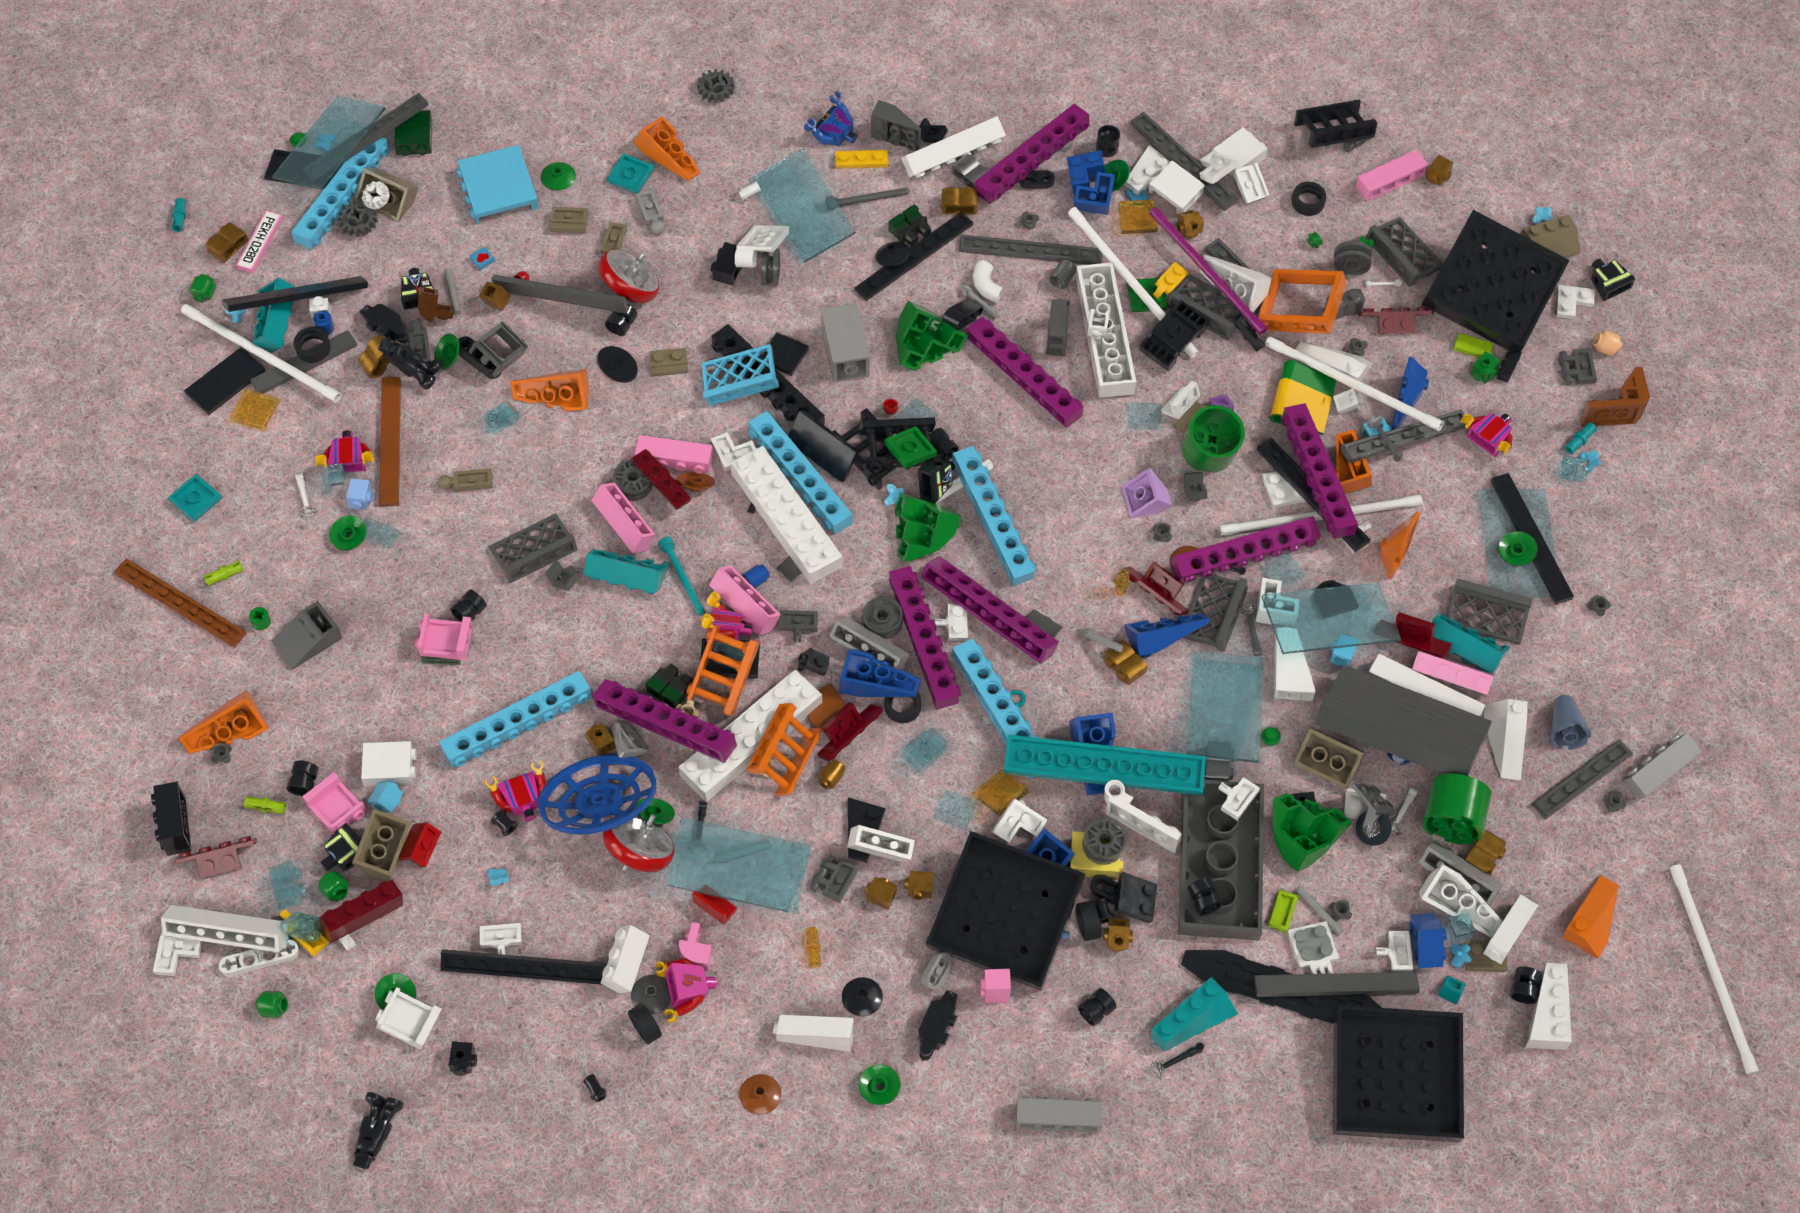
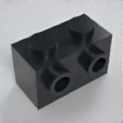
M725 242L723 247L719 248L717 260L712 263L710 269L713 280L734 285L742 268L735 265L737 245Z

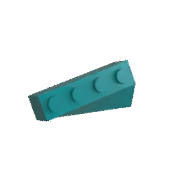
M278 277L260 288L258 293L293 288L295 286ZM294 301L259 307L260 309L255 317L258 323L254 327L253 344L270 353L282 348Z
M592 549L587 553L583 575L589 576L592 580L602 579L612 585L622 584L628 589L634 590L637 588L643 590L644 593L654 594L661 589L670 562L663 561V565L654 563V559L646 558V560L639 561L636 560L635 556L623 555L618 557V553Z
M1440 613L1435 615L1431 622L1435 623L1434 638L1452 644L1448 653L1460 655L1463 661L1480 666L1479 669L1481 671L1493 674L1510 649V646L1506 644L1503 647L1497 645L1496 640L1489 636L1488 638L1480 637L1478 631L1472 628L1463 629L1461 623Z
M1211 977L1152 1028L1150 1038L1165 1052L1187 1041L1189 1038L1222 1023L1226 1019L1238 1015L1226 991Z

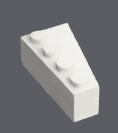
M1546 963L1541 973L1542 979L1540 987H1538V997L1534 1005L1525 1048L1567 1050L1572 1043L1567 964Z

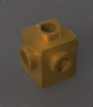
M1192 209L1177 214L1179 233L1188 236V238H1194L1198 236V233L1203 232L1204 221L1199 211Z
M1109 918L1108 929H1104V941H1107L1108 949L1113 951L1128 950L1129 943L1133 942V931L1130 930L1129 919Z

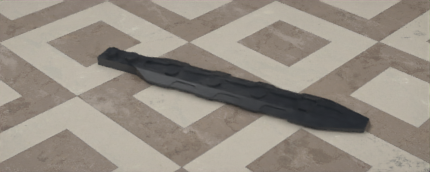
M1185 950L1181 963L1183 967L1204 982L1212 977L1226 992L1238 993L1257 999L1260 1003L1297 1012L1301 1016L1310 1019L1316 1018L1334 1024V1010L1337 1005L1382 1008L1371 997L1366 995L1256 997L1255 975L1293 974L1272 965L1266 966L1247 960L1244 956L1225 950Z

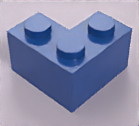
M1101 150L1067 157L1074 197L1077 185L1090 187L1089 180L1096 179L1097 172L1106 173Z
M1097 172L1094 188L1077 185L1074 207L1079 211L1108 215L1115 174Z
M1434 913L1411 914L1410 935L1414 940V960L1418 968L1443 967V959H1446V948L1444 947V940L1447 939L1446 929L1442 927L1441 921L1437 919Z

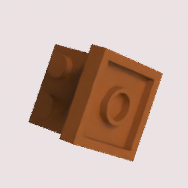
M1643 367L1634 368L1622 385L1618 399L1588 401L1580 419L1581 427H1585L1588 422L1593 423L1595 426L1636 424L1642 417L1650 399Z

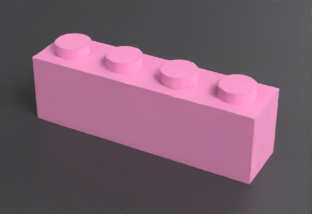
M1417 150L1411 153L1408 152L1398 159H1392L1385 165L1377 166L1374 170L1359 175L1356 188L1366 201H1370L1426 175L1428 163Z
M639 435L635 455H637L644 449H647L665 468H675L678 471L690 470L698 474L709 473L713 458L712 445Z
M615 482L601 484L592 502L632 553L647 551L656 534Z
M731 565L718 568L709 586L720 595L730 608L736 613L742 614V620L747 624H752V630L755 633L761 635L771 632L781 614Z
M1418 650L1412 670L1486 695L1494 677L1493 674Z

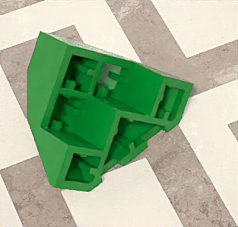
M908 300L899 316L895 336L899 364L916 371L921 368L923 363L928 361L934 363L943 359V355L952 351L954 354L960 351L969 335L961 329L956 330L943 322L941 316Z
M900 492L895 507V517H899L900 525L896 526V539H901L897 549L898 557L905 562H909L940 550L956 534L961 524V516L955 511L939 504Z
M1285 793L1273 799L1274 839L1282 858L1292 869L1299 872L1310 867L1321 858L1347 830L1352 821L1336 808L1330 807L1328 810L1319 807L1320 805L1317 802L1307 799L1302 802L1296 800L1294 795Z

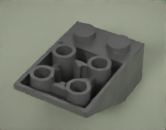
M878 100L871 115V137L878 141L889 142L894 146L906 147L910 151L920 150L921 128L897 106Z
M316 601L303 609L272 640V643L290 667L295 669L341 640L342 636L339 627L319 601Z

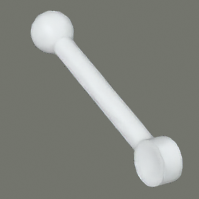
M1399 279L1395 282L1366 281L1365 286L1368 288L1383 285L1399 287L1402 285V281Z

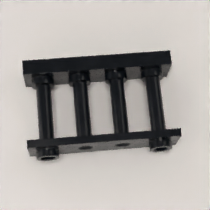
M1359 99L1296 110L1294 125L1307 126L1311 132L1309 145L1311 148L1373 138L1376 133L1377 121L1375 119L1364 121L1359 114L1361 104ZM1353 117L1356 122L1348 123L1345 118ZM1337 119L1341 125L1333 126L1330 120ZM1321 122L1324 128L1317 129L1313 123Z
M867 408L861 411V421L878 420ZM861 421L842 436L836 430L832 432L843 440L848 441L859 433ZM875 435V440L877 442L880 441L884 445L877 452L878 457L888 454V448L884 444L885 435ZM868 438L854 447L859 453L869 446ZM857 455L854 461L856 467L867 477L868 483L871 486H875L878 490L882 488L881 478L896 469L883 468L876 473L874 470L864 468L866 460L864 461L859 455Z
M935 417L862 420L859 434L860 436L866 435L868 437L870 457H867L864 468L879 470L881 468L903 467L889 449V456L878 457L875 435H885L888 438L916 426L931 443L930 433L936 425ZM936 454L935 457H932L911 467L923 466L924 464L928 463L934 458L941 459V454Z

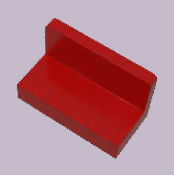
M427 822L413 824L398 859L401 861L411 860L420 867H426L441 835V831Z
M707 885L699 893L696 891L692 893L693 902L724 925L737 911L736 906Z

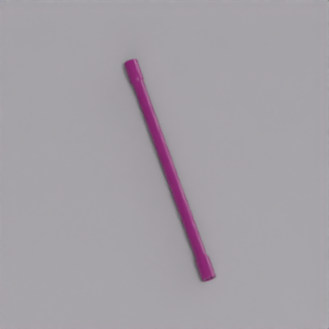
M1154 207L1149 212V215L1162 226L1247 319L1259 335L1264 334L1268 327L1253 314L1167 220V217L1158 207Z

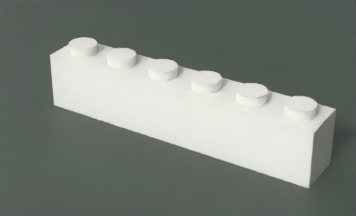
M998 116L908 154L901 159L909 177L915 175L916 178L925 175V171L928 169L931 172L941 168L940 164L946 162V165L951 164L960 155L961 157L966 154L971 155L970 151L974 149L977 152L987 148L986 144L990 142L992 145L1001 142V138L1006 136Z
M1378 654L1368 673L1478 716L1482 715L1486 706L1381 654Z
M171 905L161 917L162 935L273 952H280L289 939L288 922L176 905Z

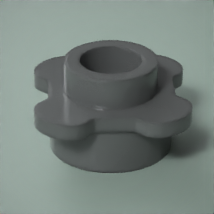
M1023 212L1019 225L1026 229H1034L1039 216Z
M1351 338V344L1347 347V351L1363 356L1365 353L1364 349L1368 346L1367 342Z
M1159 523L1153 526L1152 530L1155 533L1153 538L1155 541H1170L1172 539L1170 534L1171 526L1169 524Z
M1596 595L1593 597V601L1588 603L1587 607L1589 610L1595 611L1598 616H1604L1605 610L1609 609L1611 605L1605 597Z
M224 744L213 746L211 761L213 763L230 762L231 746Z
M1618 791L1603 797L1606 807L1612 813L1620 808L1625 809L1627 805L1622 800L1621 793Z
M1340 900L1330 904L1329 908L1333 912L1332 918L1335 921L1352 917L1348 901Z

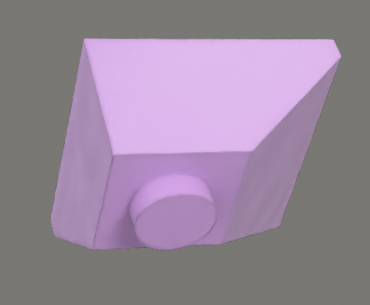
M1150 468L1121 486L1130 518L1159 514L1172 506L1168 489Z

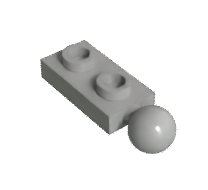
M653 189L637 193L636 199L646 224H651V231L654 234L663 233L665 230V225L662 222L664 218Z

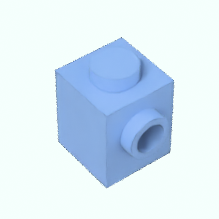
M350 480L346 496L349 507L356 510L368 508L369 502L371 503L373 500V491L369 480Z

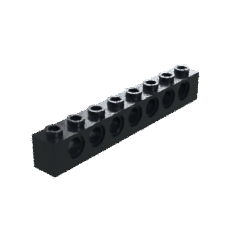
M729 324L711 336L713 350L716 353L720 352L723 357L753 349ZM761 354L758 357L761 360L765 359ZM744 357L741 363L747 365L751 357ZM733 361L727 362L728 364H734ZM755 361L750 368L757 370L761 363ZM738 365L736 368L737 373L740 374L744 368ZM765 366L760 374L770 373V368ZM775 369L779 387L760 392L761 396L765 399L768 398L772 406L776 410L782 411L784 417L789 422L792 421L794 423L799 411L804 410L825 425V415ZM747 371V373L744 376L747 379H750L753 373Z

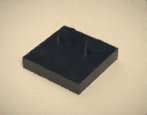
M1125 872L1120 873L1114 911L1146 923L1153 922L1158 884Z

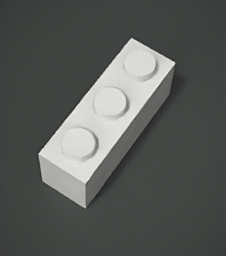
M858 825L851 828L847 848L898 862H906L911 860L915 840Z
M632 925L620 927L615 934V942L609 952L608 963L602 972L601 984L618 993L632 991L650 935Z

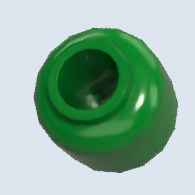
M200 274V276L193 278L189 292L193 295L194 300L203 302L212 298L216 289V284L213 282L214 279L212 277Z
M332 871L321 877L318 888L329 901L335 902L346 897L349 884L338 872Z
M263 991L259 998L256 999L255 1007L260 1016L264 1018H279L288 1009V999L280 991Z

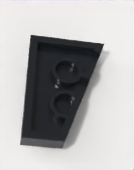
M848 797V840L851 828L858 825L879 830L886 808ZM848 848V858L864 863L868 862L869 853Z

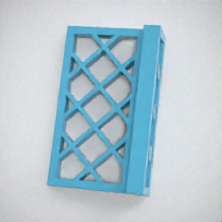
M770 344L701 363L705 390L703 391V398L709 405L720 404L779 387L775 375L772 346ZM762 352H768L764 360L758 358ZM744 357H751L747 365L741 363ZM733 361L734 364L729 370L724 368L727 362ZM758 361L761 364L757 370L751 369L750 367L753 363ZM738 365L744 368L739 376L733 373ZM716 366L717 369L712 375L709 374L707 368ZM765 366L769 367L770 373L760 374ZM723 370L726 372V375L722 380L717 379L716 376ZM747 371L752 372L753 375L750 379H743ZM730 376L736 378L732 384H726ZM714 380L719 383L716 388H709Z

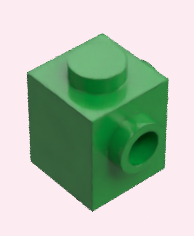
M1485 351L1474 363L1470 375L1475 380L1486 384L1489 379L1493 380L1496 377L1501 360Z

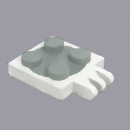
M1327 921L1287 931L1299 969L1309 967L1311 974H1317L1318 970L1320 974H1325L1324 969H1327L1328 974H1333L1330 962L1338 961L1339 956Z

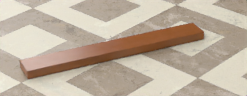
M400 377L382 378L380 507L399 506Z
M127 558L114 572L116 576L233 648L246 635V631Z

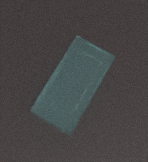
M369 517L364 521L367 529L366 538L389 548H392L401 534L399 530Z

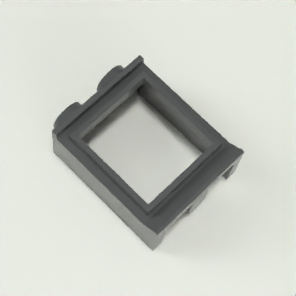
M1051 300L1047 355L1065 357L1069 300Z
M501 321L500 324L475 341L469 353L472 354L478 348L484 354L480 360L481 363L486 365L491 361L497 367L492 374L496 377L525 353L528 345L509 326ZM496 334L514 350L504 360L485 344L486 341Z

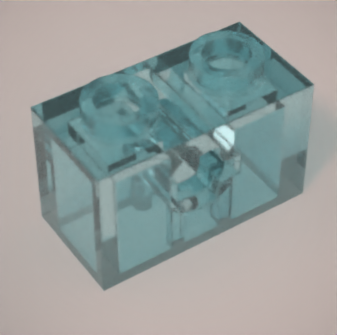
M933 728L923 731L917 741L913 744L909 743L905 747L903 760L920 775L948 751V742Z
M288 861L268 868L280 910L305 903L303 897L307 895L304 885L299 884L298 879L302 878L299 867H295L292 861Z

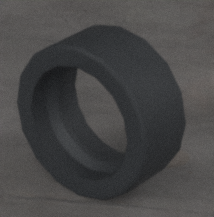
M1303 182L1296 186L1293 191L1292 206L1299 214L1314 216L1323 210L1326 202V192L1321 185L1315 182ZM1303 193L1314 194L1319 198V202L1316 204H1306L1299 199V195Z
M309 327L299 331L293 342L297 356L307 363L320 362L327 357L331 349L327 334L324 330L317 327ZM319 339L323 342L320 348L316 350L305 351L302 349V345L308 340Z
M917 692L916 697H911L914 701V708L905 713L897 712L892 708L891 703L894 697H885L884 706L887 716L897 723H909L915 720L921 711V696L919 692Z
M1088 900L1077 903L1075 911L1083 939L1089 941L1100 938L1101 925L1093 901Z
M643 1003L628 1011L633 1026L646 1044H650L662 1036L657 1022Z

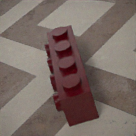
M393 879L388 882H381L376 888L364 891L357 898L351 901L347 900L339 907L324 912L320 916V928L331 944L403 905V894Z

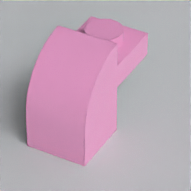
M692 922L691 928L686 930L685 940H679L681 958L704 967L705 971H708L712 957V945L698 943L701 932L700 924Z

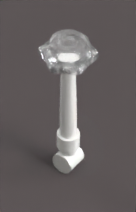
M303 473L295 474L304 507L299 512V516L306 520L312 519L317 509L308 504Z
M1410 788L1395 820L1391 821L1392 829L1390 836L1402 834L1398 823L1417 795V790Z

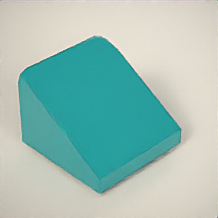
M1447 975L1438 996L1457 1005L1466 984Z

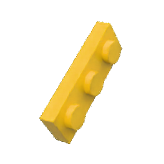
M888 150L835 151L836 169L888 167Z

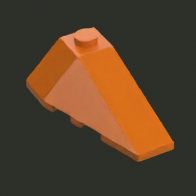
M663 116L641 129L633 143L646 156L687 181L700 174L692 157L684 150L685 145L682 141L678 140L675 128Z
M586 369L510 381L514 400L532 404L541 402L547 404L546 407L551 408L555 405L563 407L565 411L588 409L589 382Z
M1418 511L1392 530L1387 538L1383 537L1379 548H1381L1380 558L1390 579L1393 578L1408 552L1421 514Z
M246 690L180 735L178 739L188 753L191 754L211 749L215 744L226 742V745L232 744L233 740L243 737L244 740L252 739L267 730L268 725L258 705Z
M1602 875L1596 881L1562 936L1597 959L1609 940L1619 886Z

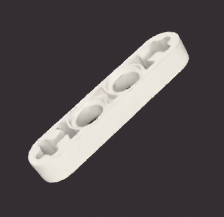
M288 940L281 949L282 957H279L278 952H274L275 957L273 959L265 960L264 955L269 951L252 949L222 958L219 962V969L224 976H234L296 959L300 949L295 941ZM289 946L293 949L291 954L287 952ZM247 957H254L255 961L252 965L247 966L244 964V960ZM238 959H239V963H240V965H241L240 968L238 967V965H237L238 963H237V961H236V960H238ZM228 962L232 965L230 970L224 968Z

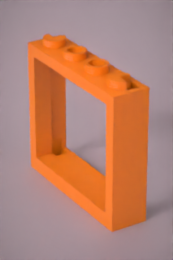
M1274 269L1268 295L1263 301L1258 316L1268 327L1267 331L1331 334L1347 284L1343 271ZM1281 283L1333 285L1324 315L1271 314Z

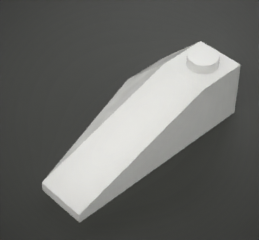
M1204 255L1203 259L1242 302L1254 312L1268 295L1272 278L1257 271ZM1200 269V273L1203 274L1213 285H1215Z
M1300 342L1295 349L1360 382L1373 365L1372 362L1356 354Z
M1506 699L1487 704L1484 708V718L1492 721L1488 738L1500 779L1521 781L1528 701Z
M1441 864L1428 876L1419 891L1421 899L1491 938L1502 923V919L1462 875L1444 864Z

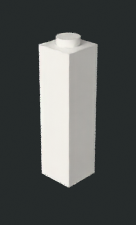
M1520 895L1490 940L1483 954L1502 964L1530 921L1538 905Z

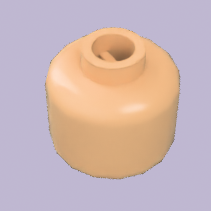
M1608 330L1598 332L1593 341L1596 351L1608 356H1613L1622 348L1620 335Z

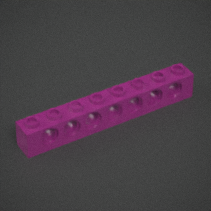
M1074 103L975 181L977 195L989 204L998 200L1020 180L1025 179L1032 170H1036L1039 165L1049 160L1053 154L1060 151L1068 142L1073 141L1082 131L1087 130L1090 126L1089 113Z
M982 316L966 328V333L969 335L967 339L1065 428H1068L1083 416L1084 407L1082 403L1074 399L1066 388H1062L1055 378L1045 373L1040 365L1035 364L1028 354H1024L1019 349L1017 344L1007 339L1002 331L997 330L991 321L986 320Z
M1306 403L1285 407L1281 416V423L1287 429L1288 439L1292 441L1294 453L1300 460L1301 470L1305 472L1307 484L1313 490V498L1319 504L1321 516L1325 518L1327 531L1331 533L1333 539L1355 535L1358 526L1357 520Z
M1314 516L1179 554L1174 556L1170 562L1176 578L1187 583L1195 580L1197 576L1202 575V578L1208 577L1214 571L1219 570L1221 573L1230 570V567L1235 565L1237 568L1248 564L1247 562L1252 560L1256 563L1264 560L1266 556L1277 557L1283 551L1294 552L1300 549V546L1305 545L1306 548L1317 544L1316 541L1321 538V534ZM1295 532L1299 533L1302 539L1297 538ZM1278 537L1284 540V544L1278 541ZM1260 542L1265 543L1267 545V549H1264L1261 546ZM1243 547L1248 548L1250 554L1245 553ZM1226 552L1231 553L1233 559H1229L1226 556ZM1208 557L1213 558L1215 564L1210 563ZM1191 562L1196 563L1198 569H1194L1191 566Z
M941 556L927 562L921 575L923 580L1038 663H1043L1053 655L1059 643L1058 640Z
M911 566L889 571L890 586L897 603L901 606L904 624L936 710L958 704L961 691L959 686L955 685L953 681L955 680L953 669H949L947 665L949 659L947 653L942 651L941 637L936 635L935 621L930 619L929 605L924 603L923 589L918 587L917 573L912 571ZM921 619V620H923V621H922V622H917V621H915V620ZM927 635V636H929V637H928V638H922L921 636ZM934 668H940L941 670H940V671H935V670H933V669H934ZM945 684L947 687H940L939 685Z
M605 679L592 695L597 708L722 763L727 761L737 747L735 736L731 731L720 729L711 722H704L695 715L690 716L681 709H674L665 702L653 700L649 695L637 693L632 688L623 687L616 681L612 682Z

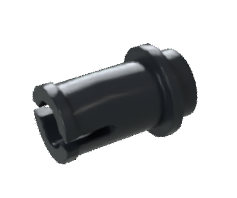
M594 1074L587 1076L583 1083L591 1093V1099L595 1100V1102L604 1100L607 1096L605 1094L606 1089L601 1087Z

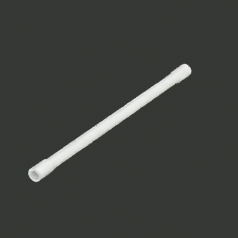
M1073 207L1068 212L1071 219L1085 232L1107 260L1113 263V267L1158 320L1161 321L1166 315L1164 311L1090 226L1076 207ZM1192 343L1184 349V352L1190 359L1199 353Z
M185 304L182 307L181 313L217 332L320 392L334 402L340 400L341 393L324 385L205 316L192 306Z
M1271 336L1265 342L1266 347L1283 353L1422 422L1428 427L1440 431L1443 427L1444 421L1430 414L1423 413L1285 345V343Z
M1419 494L1350 507L1354 515L1402 507L1422 506L1423 501L1422 496ZM1315 511L1250 522L1219 525V531L1221 536H1227L1240 532L1273 528L1314 516L1315 521L1323 519Z
M1680 864L1674 865L1669 868L1687 911L1740 1052L1747 1076L1759 1073L1757 1064L1749 1049L1687 885L1684 871Z

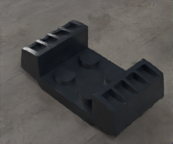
M1181 300L1151 330L1149 335L1140 344L1139 350L1169 371L1176 364L1177 357L1194 338H1200L1206 331L1210 320Z

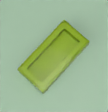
M1459 333L1453 350L1480 358L1485 351L1491 354L1494 343Z
M1279 889L1267 927L1287 933L1298 895Z

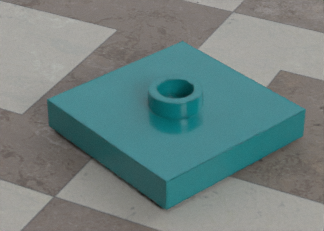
M623 153L608 175L607 182L630 192L640 193L654 171V165Z
M197 474L192 476L168 497L169 502L193 522H196L222 499L221 494Z

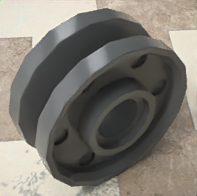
M1346 241L1339 244L1334 250L1333 266L1335 270L1343 271L1344 275L1355 276L1368 272L1372 265L1371 248L1366 243L1360 241Z
M780 248L773 252V256H769V252H762L761 285L766 286L768 278H772L773 286H778Z
M632 459L621 462L614 470L613 481L629 501L643 499L652 490L653 484L632 462Z
M876 597L867 602L863 608V626L884 639L892 638L902 628L903 612L896 600L890 597Z
M1109 819L1096 820L1086 828L1082 841L1083 851L1092 862L1100 865H1109L1116 862L1122 856L1126 844V834L1123 828L1115 821ZM1100 840H1106L1108 844H1102Z

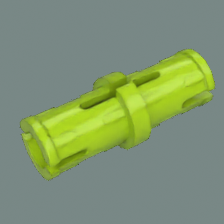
M237 560L227 566L218 567L219 569L203 575L209 587L221 580L226 581L228 577L244 570L240 561Z
M247 796L244 801V808L260 810L262 813L273 812L284 815L287 803L270 800L267 797L255 798Z

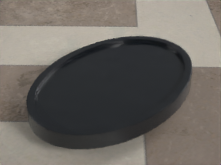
M615 346L604 347L599 351V367L609 378L617 382L627 383L637 377V363L627 351Z

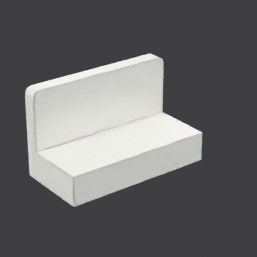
M1191 381L1186 387H1181L1161 409L1162 413L1180 419L1200 397L1198 384Z

